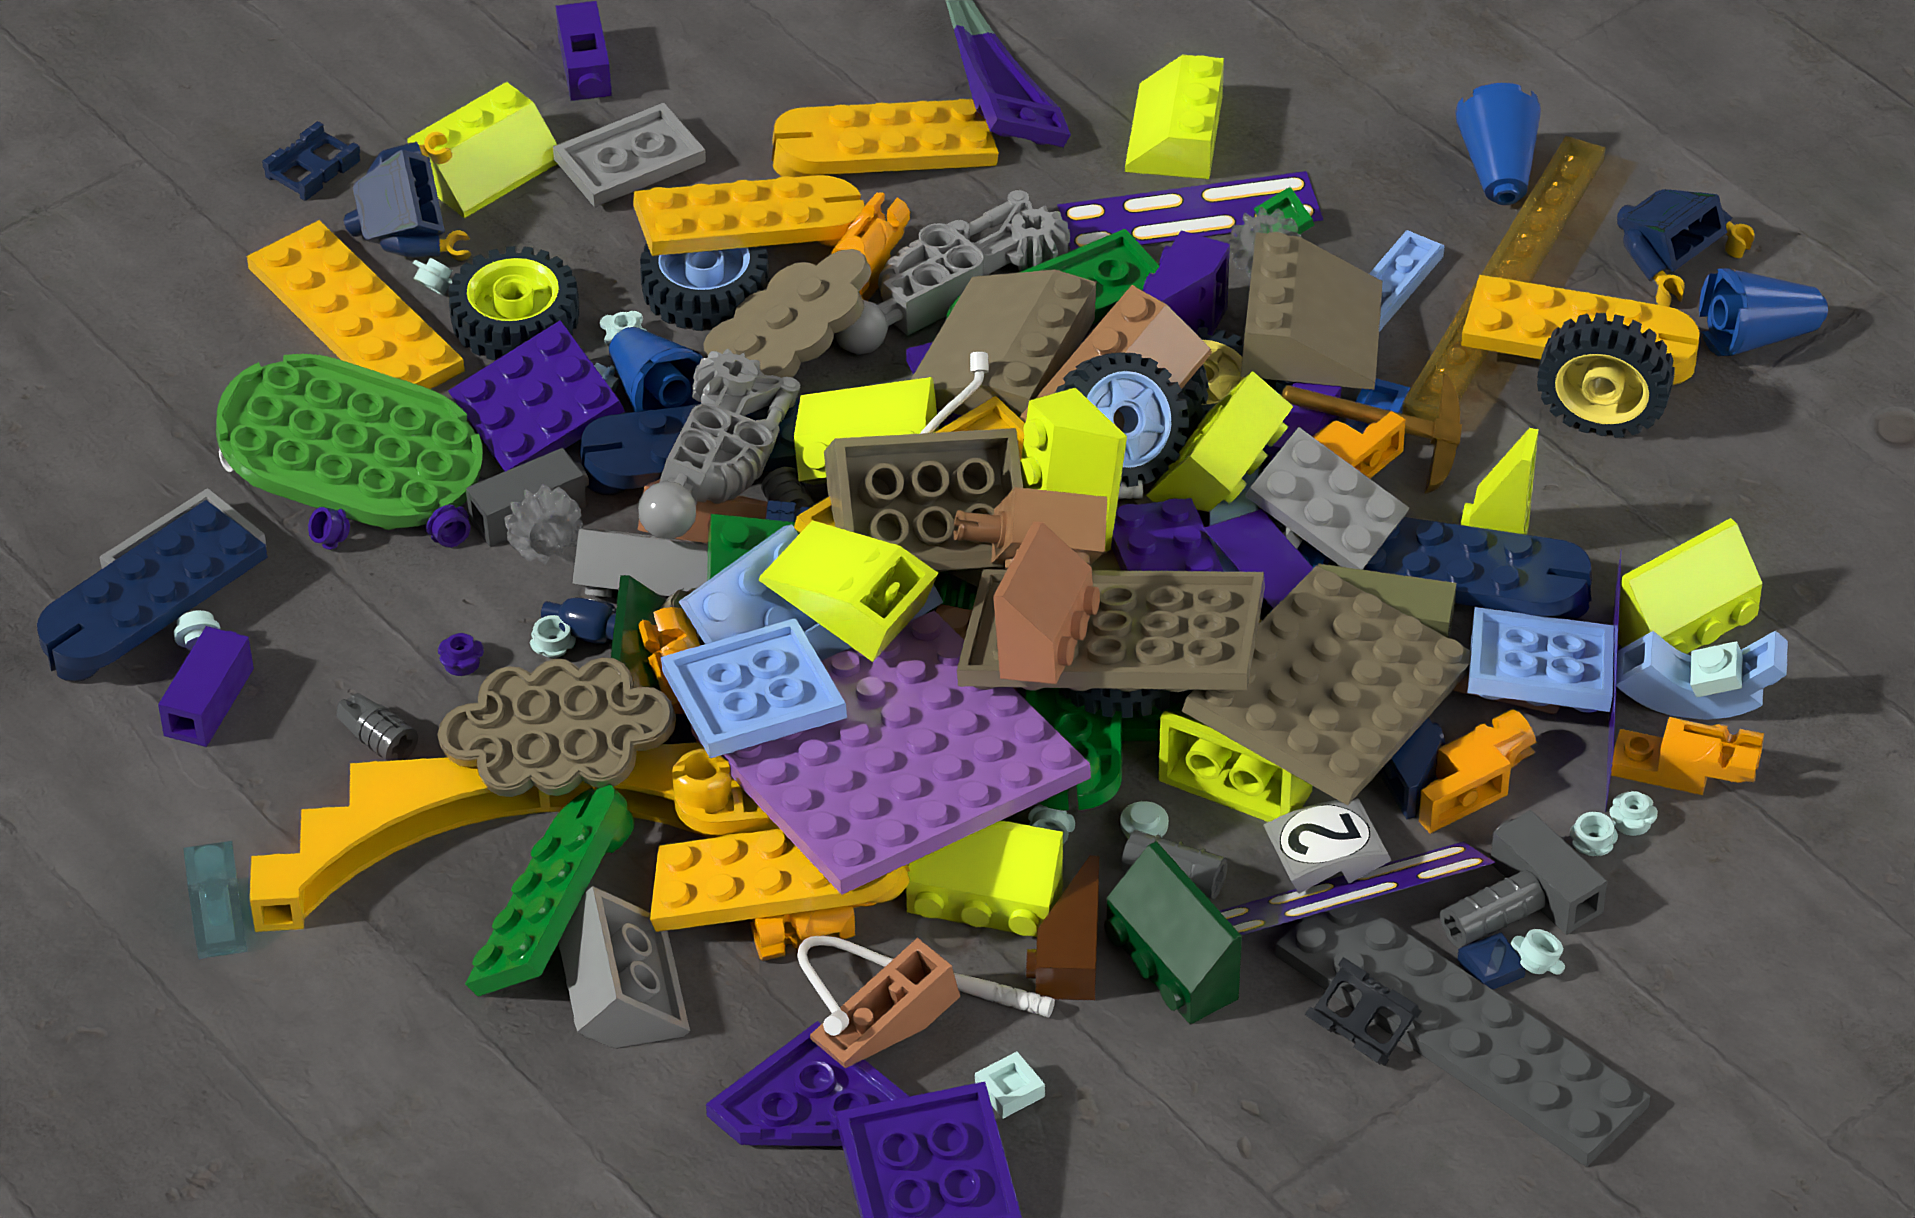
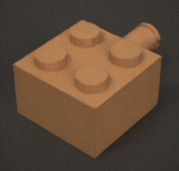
M1015 487L994 509V515L958 510L954 521V527H958V530H954V540L992 543L991 564L1005 565V570H1007L1033 521L1043 522L1087 564L1091 565L1105 552L1107 497Z

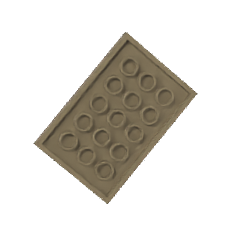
M1316 565L1259 623L1248 689L1235 690L1229 693H1221L1215 690H1193L1187 696L1182 712L1342 803L1349 805L1469 673L1471 651L1463 647L1456 640L1447 638L1423 625L1418 619L1407 616L1385 604L1375 595L1358 589L1342 580L1337 574L1326 571Z
M983 569L957 667L958 686L975 687L982 690L995 687H1022L1026 690L1070 688L1076 691H1085L1091 688H1116L1126 692L1138 689H1166L1171 692H1182L1188 689L1215 690L1221 693L1247 690L1265 590L1264 572L1092 570L1093 586L1098 587L1100 591L1098 612L1096 615L1090 616L1087 622L1084 640H1078L1075 646L1072 664L1065 666L1057 684L1000 679L993 596L1007 570Z

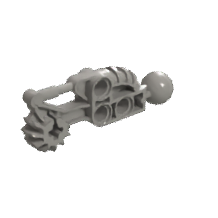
M1015 190L1008 194L1007 202L983 213L982 217L970 223L963 220H955L948 224L936 223L925 226L919 232V239L910 243L909 246L900 249L896 256L891 257L884 265L878 278V287L883 302L876 305L864 300V310L860 318L849 328L834 333L837 343L845 351L857 355L871 353L884 342L888 326L891 324L897 326L908 336L947 316L949 307L963 293L972 277L990 275L991 272L1009 263L1018 265L1021 272L1067 253L1068 243L1070 242V230L1068 229L1067 222L1062 220L1060 212H1048L1046 205L1039 209H1033L1028 193L1022 190ZM1003 223L999 231L977 242H970L971 236L988 227L993 228Z
M726 349L723 354L717 351H710L707 358L701 359L693 376L694 391L692 397L701 402V404L692 409L666 460L660 482L649 487L639 500V520L646 531L661 539L671 540L683 536L695 522L696 505L698 502L709 500L714 504H720L734 499L748 489L754 480L759 479L774 448L780 429L778 425L784 419L788 409L795 405L800 389V383L796 379L764 375L760 371V361L747 359L745 352L737 355L733 354L730 349ZM770 405L767 419L755 421L745 417L749 413Z

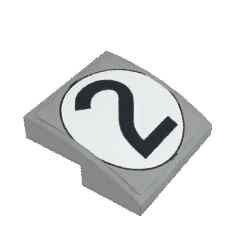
M1359 798L1354 799L1349 805L1339 800L1310 805L1280 816L1263 825L1298 894L1340 871L1343 872L1348 883H1351L1392 861Z

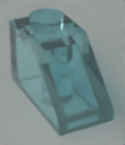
M232 841L183 848L198 959L247 952L240 885Z

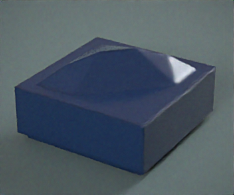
M1502 932L1458 949L1457 960L1464 970L1492 990L1525 977L1526 969L1520 964L1521 958Z

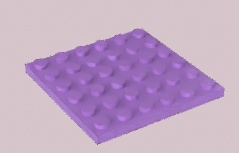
M935 611L911 620L874 662L852 647L821 661L846 703L847 718L721 755L729 763L731 777L841 895L1091 778L1090 763L1013 687H995L982 690L975 687L958 686L957 667L964 639ZM691 725L692 735L701 743L695 730Z

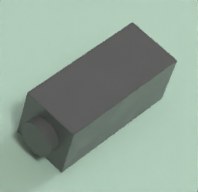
M563 448L467 487L469 520L490 547L587 507L585 487L589 486L587 473L580 462L574 463Z
M1529 810L1514 820H1506L1493 832L1491 860L1495 863L1491 865L1505 878H1509L1524 870L1530 871L1538 879L1544 891L1545 907L1540 909V911L1566 935L1603 913L1607 880L1534 812Z

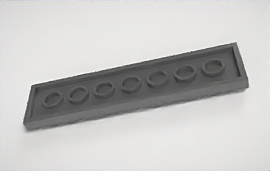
M1361 902L1307 916L1276 943V957L1325 990L1341 969L1338 964L1344 957L1369 973V977L1374 978L1390 990L1394 989L1419 1006L1418 1009L1422 1012L1418 1018H1414L1400 1039L1401 1042L1586 1167L1649 1108L1650 1094ZM1347 982L1340 984L1333 994L1353 1009L1362 997L1361 991ZM1382 1008L1377 1012L1372 1022L1393 1035L1401 1024V1018L1391 1010Z

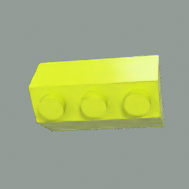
M1181 55L1140 83L1125 172L1200 179L1210 178L1223 96L1224 58L1203 55Z
M508 82L503 83L407 138L408 143L417 142L418 145H422L428 134L438 131L445 135L447 143L438 145L433 150L450 148L452 158L444 164H436L430 159L438 198L463 218L468 217L557 165L553 153V146H556L557 143L532 100Z
M1252 371L1208 411L1185 442V445L1178 452L1180 456L1177 461L1169 464V470L1160 476L1146 496L1153 502L1192 498L1196 510L1210 512L1222 500L1230 504L1247 485L1242 480L1244 474L1251 475L1266 459L1267 454L1263 451L1265 445L1267 444L1271 447L1288 428L1283 420L1293 406Z
M927 377L801 395L794 432L799 481L811 485L827 483L824 450L835 438L920 434L937 415L933 378ZM939 426L932 433L938 431Z
M1076 388L1029 400L1027 419L1024 424L1022 457L1020 460L1023 488L1107 497L1105 552L1111 550L1127 436Z
M1730 518L1622 576L1619 601L1618 644L1624 648L1654 631L1675 649L1687 654L1702 645L1713 643L1720 635L1739 625L1748 624L1758 615L1763 583L1739 527L1734 520Z
M1164 711L1160 717V782L1267 822L1301 809L1312 793L1313 785L1182 711Z
M1000 820L909 863L910 871L907 873L910 880L906 887L907 913L918 914L926 918H939L965 923L974 927L1003 930L1022 936L1037 937V929L1063 894V832Z

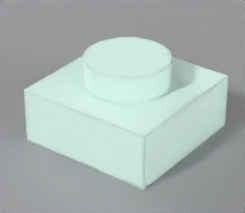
M1737 641L1691 652L1690 685L1696 698L1742 688L1743 653Z
M1017 1051L975 1073V1083L986 1082L992 1107L1002 1119L1045 1097V1084Z

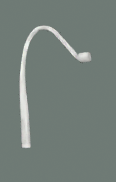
M812 936L803 940L800 944L797 958L802 970L832 1013L824 1020L823 1027L829 1035L835 1036L848 1026L849 1018L840 1009L811 966L807 957L808 950L813 946L819 945L833 946L884 967L893 959L837 937ZM954 973L958 990L992 1002H999L1002 1005L1013 1006L1016 1009L1027 1010L1030 1013H1039V1015L1048 1018L1052 1014L1054 998Z

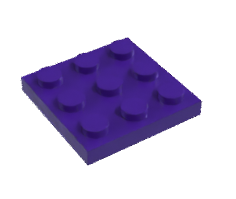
M561 321L553 324L448 390L455 404L467 414V421L477 434L479 433L481 441L503 472L558 449H565L580 440L585 428L594 420L604 416L621 414L625 411L620 400Z
M985 1081L836 1111V1122L860 1218H1022Z

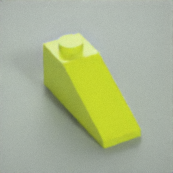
M1529 428L1477 487L1474 503H1465L1461 525L1527 535L1539 429Z

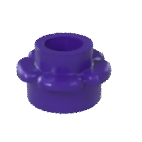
M449 504L433 512L427 522L426 529L434 542H439L444 547H455L466 540L471 527L467 511L461 506L455 508L454 505Z
M319 507L312 513L308 524V532L312 541L322 544L323 548L328 550L335 549L338 546V542L344 541L350 531V523L343 509L335 510Z
M453 634L440 643L438 654L441 656L439 659L448 673L456 676L469 675L478 669L480 657L484 654V647L479 640L474 641V638L469 634Z

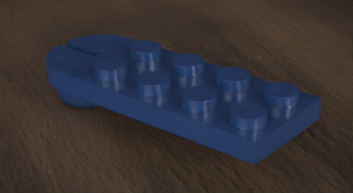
M798 397L795 405L788 409L784 419L778 425L780 428L763 472H770L781 467L797 468L794 432L799 408ZM697 405L609 415L591 422L583 432L580 451L581 464L589 479L588 488L602 495H615L622 493L626 489L642 488L661 479L666 460L692 409ZM770 405L749 413L745 417L755 421L767 419Z
M203 501L50 603L42 611L37 622V632L40 646L48 656L50 670H56L57 676L65 681H83L94 676L100 668L113 663L268 558L266 544L209 501Z
M1404 517L1363 569L1457 583L1456 604L1528 615L1577 620L1587 613L1589 602H1592L1591 562L1588 554L1578 545L1560 539Z

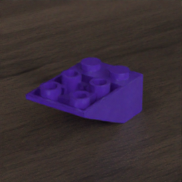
M1181 230L1172 246H1165L1161 254L1159 267L1155 273L1151 272L1148 274L1143 291L1167 304L1196 334L1198 333V327H1207L1208 335H1212L1228 309L1230 244Z

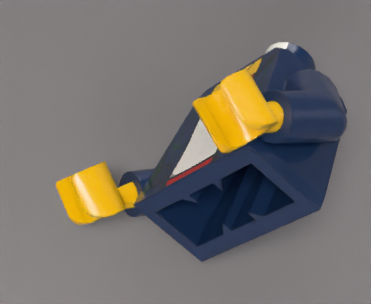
M438 131L428 134L422 145L412 142L385 149L378 154L366 175L355 182L353 187L357 209L344 216L345 227L352 236L359 237L363 235L366 241L380 244L384 251L404 257H439L440 252H449L452 258L463 261L471 256V252L468 250H453L455 242L470 240L465 232L460 230L452 231L446 239H439V235L445 233L430 159L436 164H444L452 158L450 148L433 150L436 146L447 143L445 135Z
M1662 189L1656 191L1637 206H1623L1617 216V224L1620 229L1624 230L1625 234L1623 244L1649 281L1655 280L1658 284L1656 302L1662 306L1670 307L1672 300L1670 293L1674 294L1680 302L1684 294L1683 280L1676 275H1667L1665 273L1666 270L1674 272L1725 234L1728 236L1725 250L1734 258L1743 257L1745 249L1750 250L1754 241L1753 229L1746 224L1734 225L1731 222L1733 217L1721 207L1720 198L1717 194Z

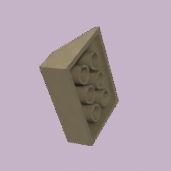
M1256 232L1241 376L1246 377L1253 371L1262 379L1374 390L1383 281L1299 236H1289L1281 232Z
M1058 270L972 277L911 380L932 377L936 408L942 410L974 380L975 374L970 372V354L973 352L988 353L989 372L984 374L981 386L952 413L963 416L992 397L997 396L1020 418L1021 414L1027 409L1029 400H1033L1039 395L1079 348L1095 320L1096 282Z
M1016 428L835 438L824 450L828 496H830L831 509L837 528L899 545L937 572L1005 568V565L991 564L992 543L967 540L955 541L954 530H958V527H954V521L958 510L994 515V509L1015 487L1023 488Z

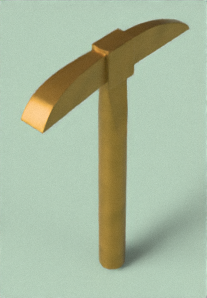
M1445 373L1443 374L1439 417L1434 422L1395 412L1406 419L1405 433L1431 439L1430 444L1435 445L1425 493L1435 491L1443 484L1451 471L1456 449L1460 444L1462 424H1460L1459 401L1453 383ZM1289 385L1282 392V397L1291 405L1367 424L1377 423L1390 412L1389 410Z

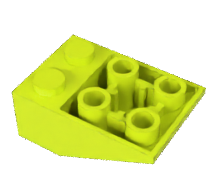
M812 520L760 575L758 581L874 662L925 605L938 572L899 545Z

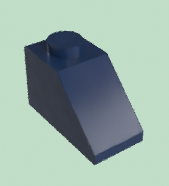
M1429 717L1379 771L1380 776L1406 820L1416 817L1420 809L1421 790L1434 781L1438 750L1445 745L1441 727L1437 722L1432 723Z

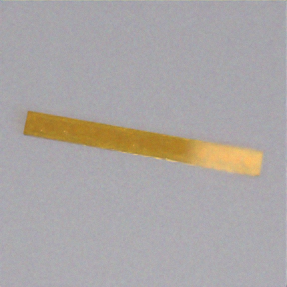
M1565 136L1481 275L1531 283L1604 162L1605 147ZM1477 282L1404 399L1402 414L1434 422L1439 417L1443 374L1445 373L1451 379L1458 401H1460L1488 355L1489 350L1461 346L1462 331Z

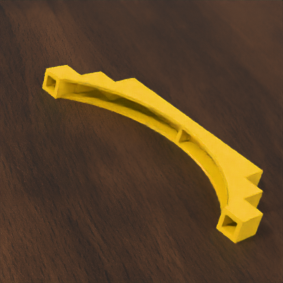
M701 743L662 744L650 750L637 751L635 767L629 777L620 784L613 786L627 800V809L632 813L633 817L668 824L708 839L745 834L710 835L700 833L685 825L676 813L672 777L673 766L689 751L704 749ZM449 758L350 763L349 806L301 809L300 853L251 856L250 905L255 932L304 929V919L330 894L361 871L392 853L423 839L461 826L501 817L541 812H560L576 796L590 788L596 791L597 787L582 781L571 792L554 796L548 795L533 786L523 794L506 797L499 796L487 788L479 776L477 766H459L450 761Z

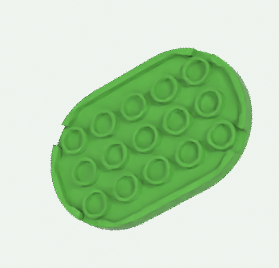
M317 354L283 355V361L268 364L263 367L258 362L248 367L228 384L222 393L217 408L216 437L219 448L234 471L252 486L315 508L343 509L346 513V518L388 530L427 524L436 509L449 504L454 505L455 508L462 506L467 501L466 488L479 481L483 454L479 433L475 434L470 424L466 421L467 414L444 395L426 387L343 360Z

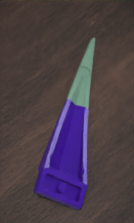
M946 0L975 109L986 119L990 132L1003 137L1013 136L1031 140L1040 145L1050 144L1064 147L1071 134L1060 107L1039 88L1011 56L990 28L973 0Z

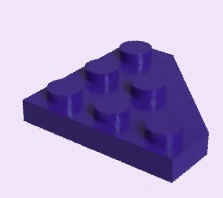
M817 1021L706 1103V1112L709 1119L740 1145L842 1146L836 1122V1111L909 1096L864 1059L847 1068L839 1064L811 1040L810 1034L821 1025Z

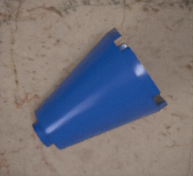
M1493 83L1480 86L1473 90V97L1463 102L1462 97L1458 101L1455 111L1456 122L1485 196L1490 201L1496 202L1499 205H1511L1523 198L1528 190L1541 115L1540 102L1534 92L1531 91L1530 96L1522 92L1521 85L1514 83Z
M1730 268L1717 269L1718 273H1710L1705 279L1700 295L1699 317H1707L1709 331H1702L1703 338L1709 350L1717 356H1733L1816 331L1821 327L1828 314L1827 301L1815 287Z
M638 327L625 328L613 337L609 345V356L634 412L701 404V402L692 397L694 391L693 376L697 365L700 364L703 358L702 355Z

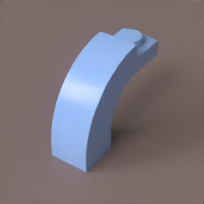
M1652 631L1617 651L1616 686L1636 702L1670 716L1709 720L1741 715L1761 707L1763 704V688L1777 683L1787 675L1788 641L1778 632L1774 631L1741 650L1743 653L1742 688L1696 698L1690 685L1691 655L1675 649Z

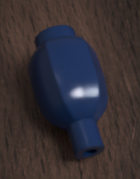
M580 597L567 599L562 604L550 601L544 602L541 609V618L550 615L559 616L565 624L570 626L572 637L597 645L607 644L613 640L616 608L613 604L597 599ZM560 622L559 628L565 632V626Z

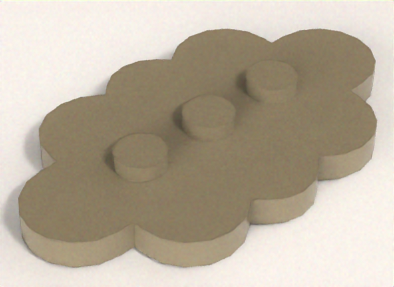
M846 249L829 255L817 266L802 262L785 267L770 280L766 290L746 297L737 306L734 318L722 322L711 330L703 343L707 357L710 351H717L723 354L726 349H730L733 354L737 355L745 352L747 359L760 361V371L764 375L793 378L801 362L810 361L825 353L832 343L834 333L849 328L862 315L864 300L859 291L866 285L871 275V268L866 257L858 250Z
M602 657L594 659L580 669L565 659H552L542 663L532 673L520 667L510 666L495 670L481 684L478 703L458 706L446 714L439 726L438 739L443 752L450 761L459 766H477L483 783L491 792L499 796H517L525 793L533 786L548 795L560 796L574 790L582 781L597 788H602L609 784L616 786L629 777L635 767L637 751L657 748L669 739L675 729L676 715L671 701L663 692L655 688H636L631 672L624 663L614 658Z

